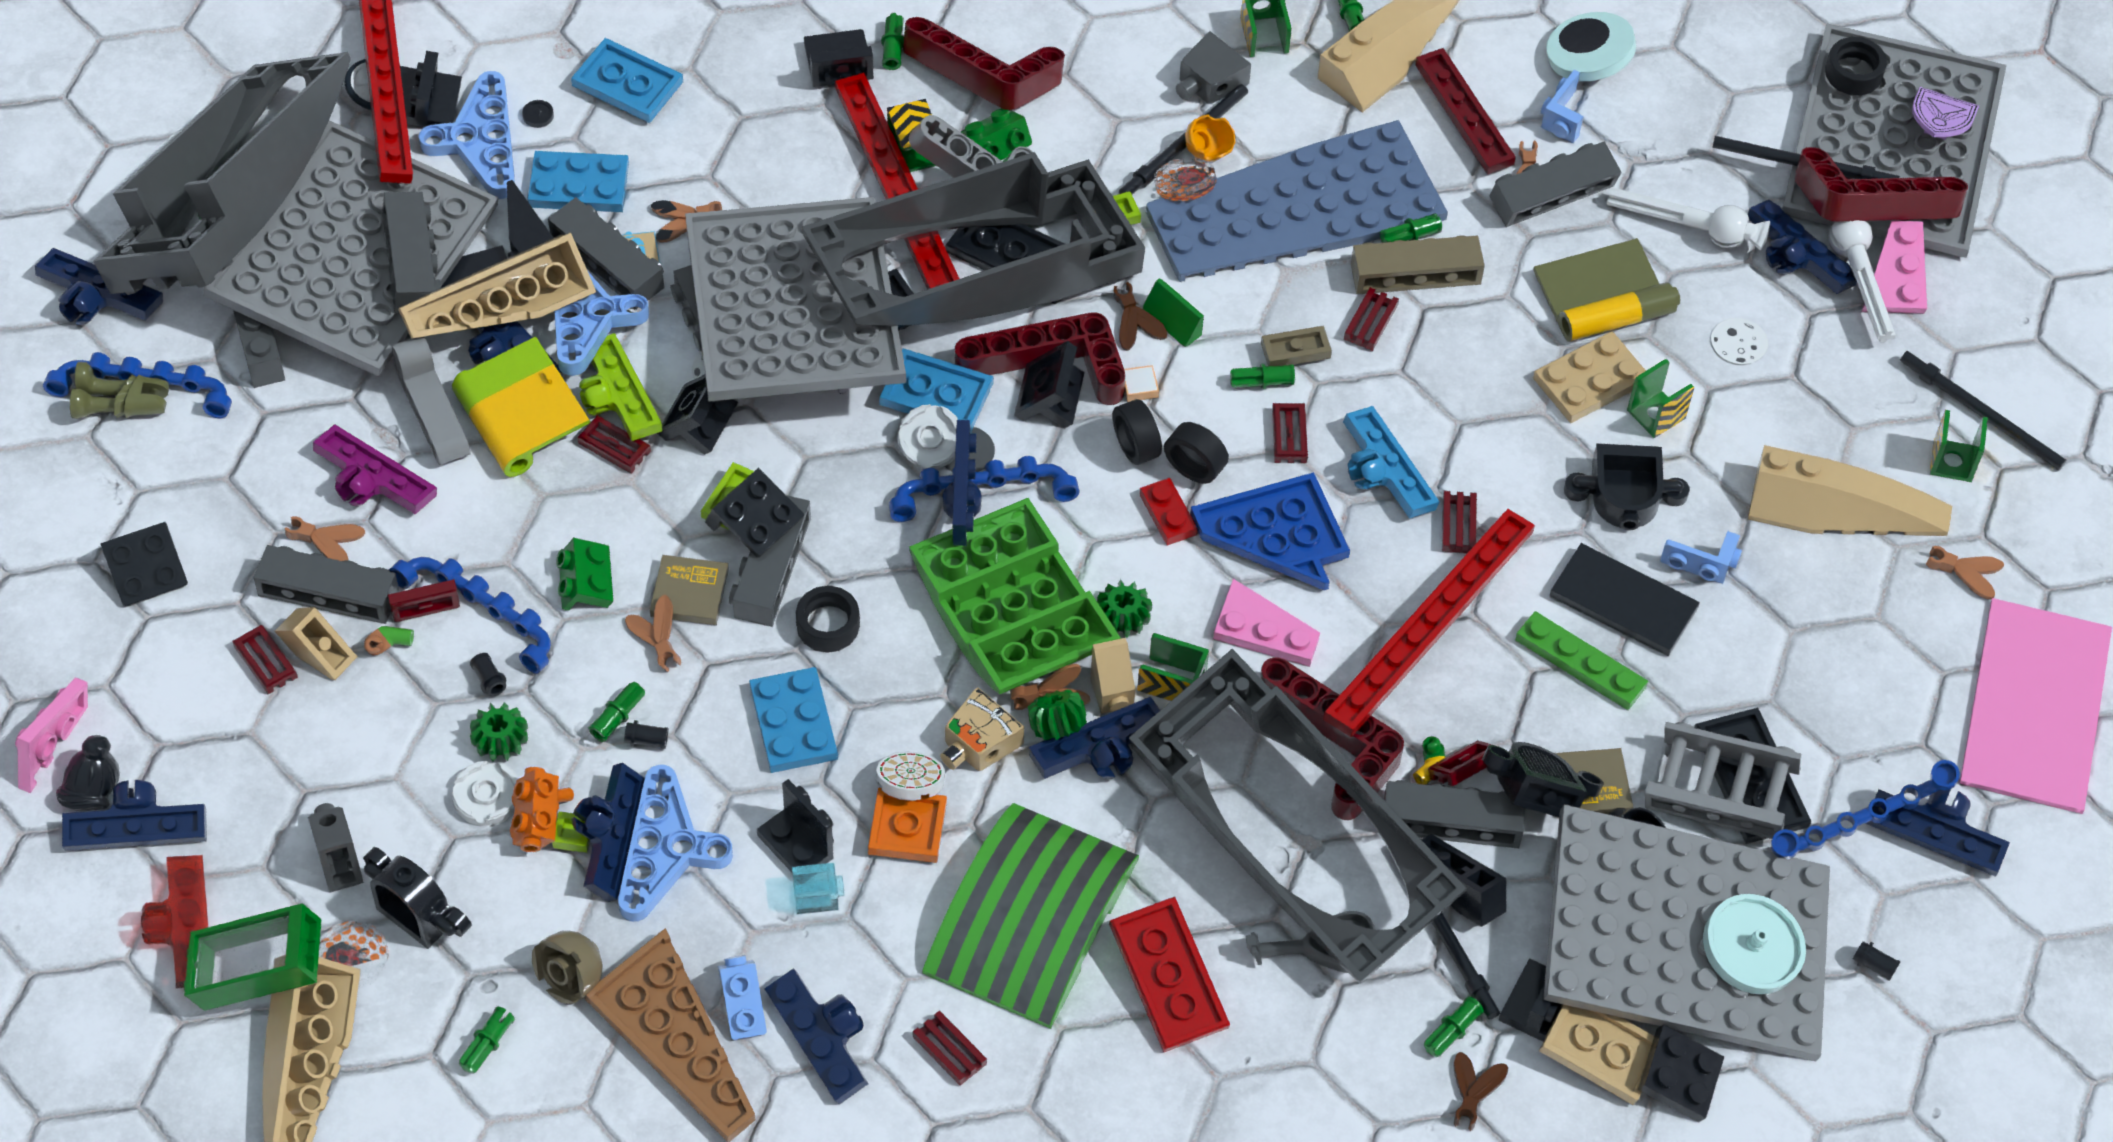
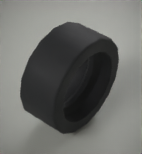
M1853 36L1843 38L1836 42L1829 52L1825 65V75L1829 83L1840 92L1858 96L1869 94L1879 87L1887 66L1886 55L1879 45L1869 39ZM1845 58H1858L1868 63L1872 67L1873 72L1864 75L1854 74L1845 70L1838 61Z
M1135 399L1114 408L1112 412L1114 430L1119 444L1132 464L1140 465L1159 457L1162 454L1161 436L1147 405L1142 400Z
M1181 423L1164 443V452L1171 465L1180 474L1194 482L1201 484L1211 483L1228 463L1229 454L1219 437L1197 423Z
M828 585L816 587L806 592L799 600L795 612L798 636L805 645L813 650L828 653L840 651L855 640L860 628V612L858 603L851 593L840 587ZM831 606L846 612L848 620L840 629L825 632L810 626L808 616L812 611L820 607Z

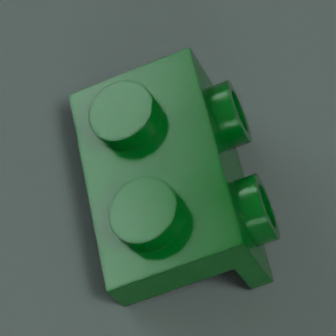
M1002 108L993 111L990 117L982 121L969 123L965 126L964 130L960 131L1000 160L1005 159L1017 147L1032 145L1025 117L1012 110Z
M573 537L564 549L559 551L556 559V566L560 572L558 594L561 597L562 609L569 611L577 602L608 608L613 603L609 545Z

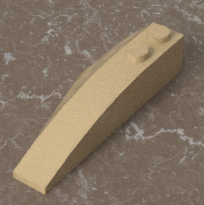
M1394 0L1358 24L1320 55L1317 79L1363 113L1406 77L1409 68L1414 61L1416 62V57L1421 56L1425 45L1431 42L1440 24L1445 22L1460 0Z
M568 233L458 280L398 308L412 339L540 318L594 294L596 290L571 233Z
M1764 445L1757 466L1748 520L1811 534H1823L1824 530L1841 531V534H1855V531H1873L1874 535H1887L1889 531L1903 532L1904 535L1947 536L1952 506L1923 491L1859 467Z
M286 956L276 960L275 968L285 966ZM319 957L317 983L271 994L263 1062L264 1142L313 1141L317 1130L315 1124L319 1113L326 1107L329 1099L326 1095L333 1079L337 1078L341 1067L338 1063L343 1050L348 1048L352 1038L361 969Z

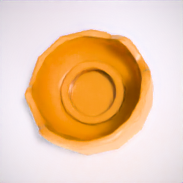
M1209 114L1194 119L1188 124L1185 132L1188 151L1196 159L1203 162H1215L1232 152L1236 143L1235 131L1229 121L1225 118L1210 117Z

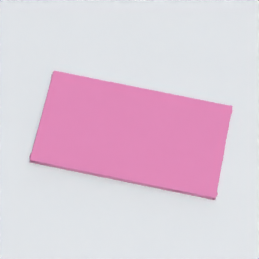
M1992 598L1959 784L2083 814L2112 626Z

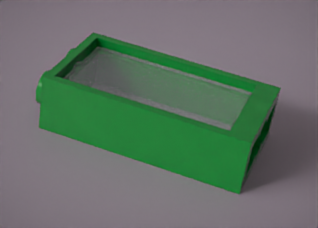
M301 903L190 932L184 996L206 1011L317 983L321 918Z

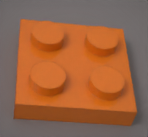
M878 788L868 855L937 863L947 796L935 795L929 797V794L921 795V800H900L887 795L882 791V788Z

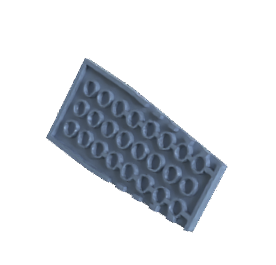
M1399 120L1313 143L1215 178L1213 182L1209 183L1212 186L1211 188H1202L1208 191L1204 194H1201L1200 190L1192 191L1188 189L1183 191L1185 194L1182 196H1178L1179 192H1176L1174 195H1169L1170 198L1162 197L1146 204V214L1180 282L1185 281V276L1203 272L1204 277L1215 275L1216 269L1233 266L1234 271L1245 269L1246 263L1262 260L1264 264L1276 262V257L1292 254L1293 258L1307 256V250L1321 248L1322 252L1367 243L1381 239V230L1405 224L1404 221L1408 218L1414 220L1436 213L1438 214L1437 217L1439 216L1441 221L1447 220L1448 214ZM1188 192H1192V193H1193L1192 195H1189V196L1186 195V193H1188ZM1195 194L1201 195L1198 198H1192V196ZM1173 197H1179L1178 200H1172ZM1182 197H1188V198H1189L1188 200H1185V201L1181 200Z

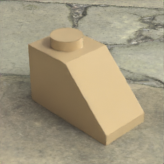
M315 607L296 608L274 631L295 656L331 680H336L358 657Z
M1126 638L1093 644L1090 681L1101 714L1114 712L1134 703L1135 685Z

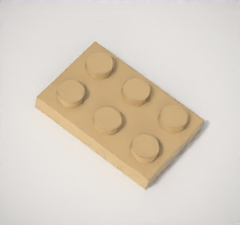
M1611 331L1535 370L1533 379L1566 419L1573 423L1632 392L1635 378L1646 370L1615 333Z
M1562 1004L1539 1052L1634 1105L1642 1093L1638 1090L1654 1036L1624 1018Z

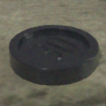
M544 100L530 101L524 106L522 111L524 122L534 128L545 127L554 118L553 107Z

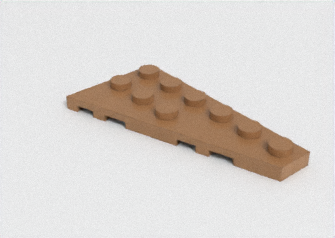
M665 928L599 981L586 995L585 1000L727 1142H730L756 1120L755 1113L731 1068L723 1046L721 1047L711 1021L684 970L683 963L676 953Z

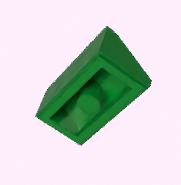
M1160 278L1157 279L1143 305V310L1158 319L1164 325L1166 331L1181 345L1186 347L1202 336L1204 315Z

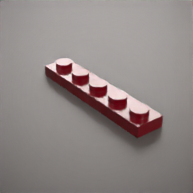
M1441 48L1416 57L1415 66L1486 174L1488 175L1515 165L1516 156L1445 49Z

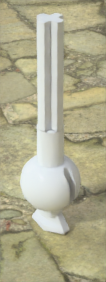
M1614 187L1610 189L1607 205L1709 231L1711 240L1723 248L1738 247L1744 240H1748L1761 251L1768 238L1770 221L1757 224L1750 223L1748 214L1736 205L1720 206L1713 213Z
M1860 220L1835 221L1828 233L1830 246L1835 253L1848 258L1877 339L1881 343H1885L1888 339H1894L1896 334L1866 252L1873 239L1871 226L1867 221Z

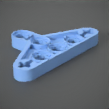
M487 71L478 77L454 123L434 124L424 127L419 133V142L422 152L429 156L458 154L487 192L498 197V199L507 198V182L513 180L515 183L505 79L499 72ZM491 84H495V95H489L488 88ZM492 106H498L502 109L498 114H488L486 110ZM494 130L504 132V135L497 139L488 136ZM463 133H469L473 136L471 140L466 142L456 139ZM433 136L442 139L440 143L435 145L427 144L425 141ZM497 154L507 157L506 160L500 163L492 162L490 159ZM497 174H503L504 185H498Z
M589 273L596 293L554 311L559 370L563 374L570 376L583 373L612 327L636 326L646 322L649 318L648 301L644 296L639 294L609 296ZM631 307H639L642 309L641 311L636 313H630L626 311ZM598 310L610 311L606 315L594 314ZM568 312L577 313V316L572 318L562 317L563 314ZM570 334L579 336L575 340L563 339L564 336ZM569 353H575L576 360L570 361Z
M667 765L651 767L647 771L618 897L621 915L626 920L632 922L645 919L689 866L722 869L727 867L733 858L732 843L728 837L719 833L694 830L676 773ZM660 778H666L667 782H664L662 786V796L658 795L656 782H659ZM651 806H660L664 809L663 815L654 819L646 816L645 812ZM645 836H653L658 840L657 845L650 849L642 848L638 843ZM680 840L689 841L692 844L691 850L686 853H677L673 850V846ZM714 845H721L727 850L726 854L720 858L709 856L707 851ZM645 866L651 870V874L645 879H636L632 876V871L636 867ZM635 889L639 891L640 904H637L636 909H631L629 904L633 902Z

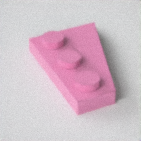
M1891 221L1874 272L1887 312L1924 314L1927 310L1923 222ZM1865 303L1861 312H1868Z
M1233 579L1217 622L1213 639L1310 667L1319 642L1320 632Z
M75 677L66 688L59 690L56 698L46 708H42L39 711L36 719L27 728H23L19 732L15 742L18 751L19 789L28 793L32 792L37 784L36 780H34L35 774L41 766L48 768L54 759L53 752L57 741L68 738L88 708V685L86 681Z

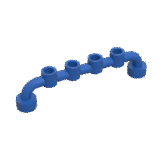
M99 352L93 353L89 361L73 360L64 363L57 370L49 371L43 383V388L48 394L55 397H65L72 386L73 381L70 375L75 373L77 362H86L91 365L94 376L101 379L108 376L125 380L129 379L131 375L136 377L142 375L165 380L169 385L182 386L188 392L195 393L200 389L210 390L212 392L207 394L203 410L214 418H225L232 405V400L227 395L224 384L218 379L205 376L206 372L200 366L190 365L184 374L173 372V366L166 361H157L153 369L142 368L141 361L134 357H125L121 365L110 364V358Z
M1033 456L1020 458L1017 461L1018 467L1005 468L1004 463L1000 460L989 461L985 465V471L976 472L975 479H969L975 485L988 484L991 487L997 488L1005 485L1007 481L1021 480L1023 483L1030 484L1036 482L1040 477H1052L1054 480L1051 485L1056 500L1061 502L1071 501L1080 493L1076 477L1068 475L1064 469L1054 464L1037 465V461ZM955 467L952 470L953 475L940 476L939 471L935 468H926L921 471L920 479L911 480L901 485L896 491L895 497L888 504L891 518L897 522H905L914 518L917 512L915 501L909 495L923 492L926 495L932 496L940 493L942 489H946L950 483L954 482Z
M418 557L408 562L398 560L389 569L390 572L396 574L398 586L403 589H408L417 581V571L420 570L430 571L439 582L455 579L457 589L461 591V594L467 601L471 603L478 602L486 607L490 615L495 619L501 620L503 618L512 624L520 635L524 637L529 635L537 641V646L529 644L519 654V659L526 669L538 674L548 665L547 654L550 651L551 640L548 633L539 626L541 624L540 616L529 608L522 614L513 609L515 602L506 592H500L496 597L487 593L489 585L479 575H474L470 580L465 579L461 576L463 568L456 560L449 558L442 564L430 557Z
M1941 760L1933 766L1930 780L1917 786L1908 784L1901 789L1899 794L1885 800L1882 798L1873 799L1867 808L1855 813L1843 812L1838 816L1837 821L1823 827L1811 826L1807 829L1805 835L1798 837L1791 830H1780L1772 838L1771 850L1778 858L1788 860L1807 848L1812 851L1820 850L1824 846L1825 840L1837 835L1850 837L1855 833L1856 828L1869 821L1882 823L1892 811L1902 807L1908 810L1914 809L1918 806L1920 799L1939 790L1952 789L1959 780V768L1952 761ZM1912 793L1916 800L1908 801L1905 799L1904 794ZM1881 807L1884 810V814L1877 815L1873 812L1872 808ZM1844 820L1850 821L1853 827L1846 829L1842 827L1840 822ZM1811 834H1817L1821 838V841L1812 842L1809 839V836Z

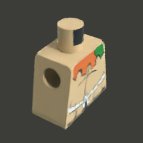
M977 687L945 727V742L949 747L940 754V757L944 764L952 770L956 769L962 762L967 761L976 770L982 771L1024 744V726Z

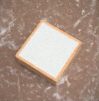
M1153 365L1124 369V392L1127 402L1135 399L1159 398V388Z

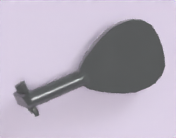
M1347 911L1333 915L1352 924L1376 930L1371 918L1365 913ZM1255 932L1245 936L1247 948L1252 956L1256 958L1258 965H1262L1261 957L1304 954L1315 963L1336 971L1348 973L1308 933L1302 940L1265 943L1259 942L1258 934Z

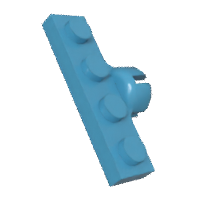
M1374 406L1347 413L1343 423L1362 449V451L1353 453L1348 463V473L1351 480L1365 478V480L1354 482L1355 486L1363 490L1379 485L1386 486L1409 519L1435 511L1440 501Z

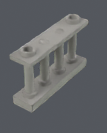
M1666 722L1664 727V743L1671 744L1672 747L1662 781L1658 783L1648 781L1645 791V808L1770 839L1773 838L1776 832L1784 829L1785 814L1778 812L1777 807L1787 772L1797 775L1800 773L1801 753H1797L1785 746L1772 747L1696 729L1684 722ZM1686 748L1706 753L1696 788L1692 791L1675 786ZM1719 756L1739 761L1730 796L1726 799L1713 797L1709 794ZM1753 764L1773 769L1764 805L1761 807L1747 805L1743 802Z

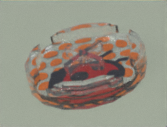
M1192 158V162L1184 163V159H1176L1166 163L1157 170L1155 174L1156 179L1154 180L1156 193L1170 201H1188L1200 198L1213 190L1217 183L1214 166L1200 158Z
M347 921L334 926L323 935L319 946V957L361 969L358 989L371 985L382 976L388 965L389 949L384 935L375 926L368 923L366 925L357 924V921Z

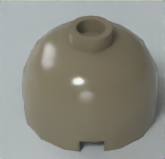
M570 930L557 932L541 940L532 950V966L537 979L540 981L544 978L552 987L546 991L561 1003L574 1004L580 999L585 998L600 981L603 965L599 949L593 941L579 932Z

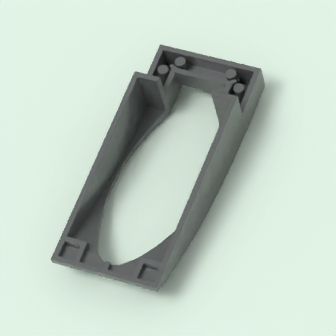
M348 52L253 65L113 193L130 227L93 261L110 294L125 292L127 295L136 293L143 288V283L149 278L153 280L159 290L169 289L178 280L182 287L195 285L199 288L205 287L215 280L214 276L221 269L233 263L232 259L257 235L283 203L313 155L339 97L351 60ZM296 75L303 77L306 87L236 152L281 87ZM197 210L201 219L183 235Z
M1035 152L801 227L803 236L853 322L859 325L934 324L1017 311L1066 298L1141 273L1145 254L1144 244L1089 159L1047 172ZM1077 214L1091 237H1088L1078 219L1072 221L1070 243L906 297L873 289L872 286L867 287L855 282L844 275L842 267L847 259L872 248L914 235L947 229L1018 224L1043 225Z
M1233 648L1129 737L1131 747L1191 814L1279 906L1360 984L1467 891V888L1289 698L1277 686L1271 690ZM1230 704L1256 733L1295 751L1324 771L1363 810L1389 849L1400 871L1409 896L1410 905L1406 919L1393 929L1375 930L1361 927L1316 908L1279 884L1232 833L1212 797L1199 755L1197 754L1193 757L1184 748L1183 744Z

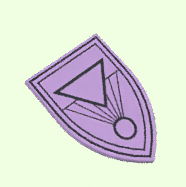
M1920 87L1912 106V114L1916 122L1924 129L1925 134L1946 140L1947 137L1966 132L1972 126L1979 105Z

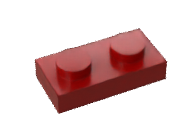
M1171 478L1140 488V497L1167 546L1197 535V526Z

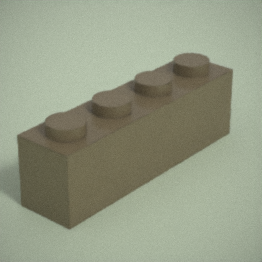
M1460 235L1437 239L1426 238L1424 240L1411 241L1397 240L1386 243H1363L1353 245L1351 269L1356 294H1366L1370 287L1376 289L1375 293L1481 285L1485 267L1478 235Z

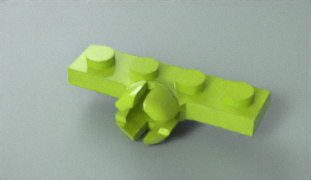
M616 334L607 335L591 361L597 375L584 378L579 383V388L582 389L580 391L582 404L584 407H589L586 409L587 413L597 416L608 411H615L620 417L631 441L662 432V422Z

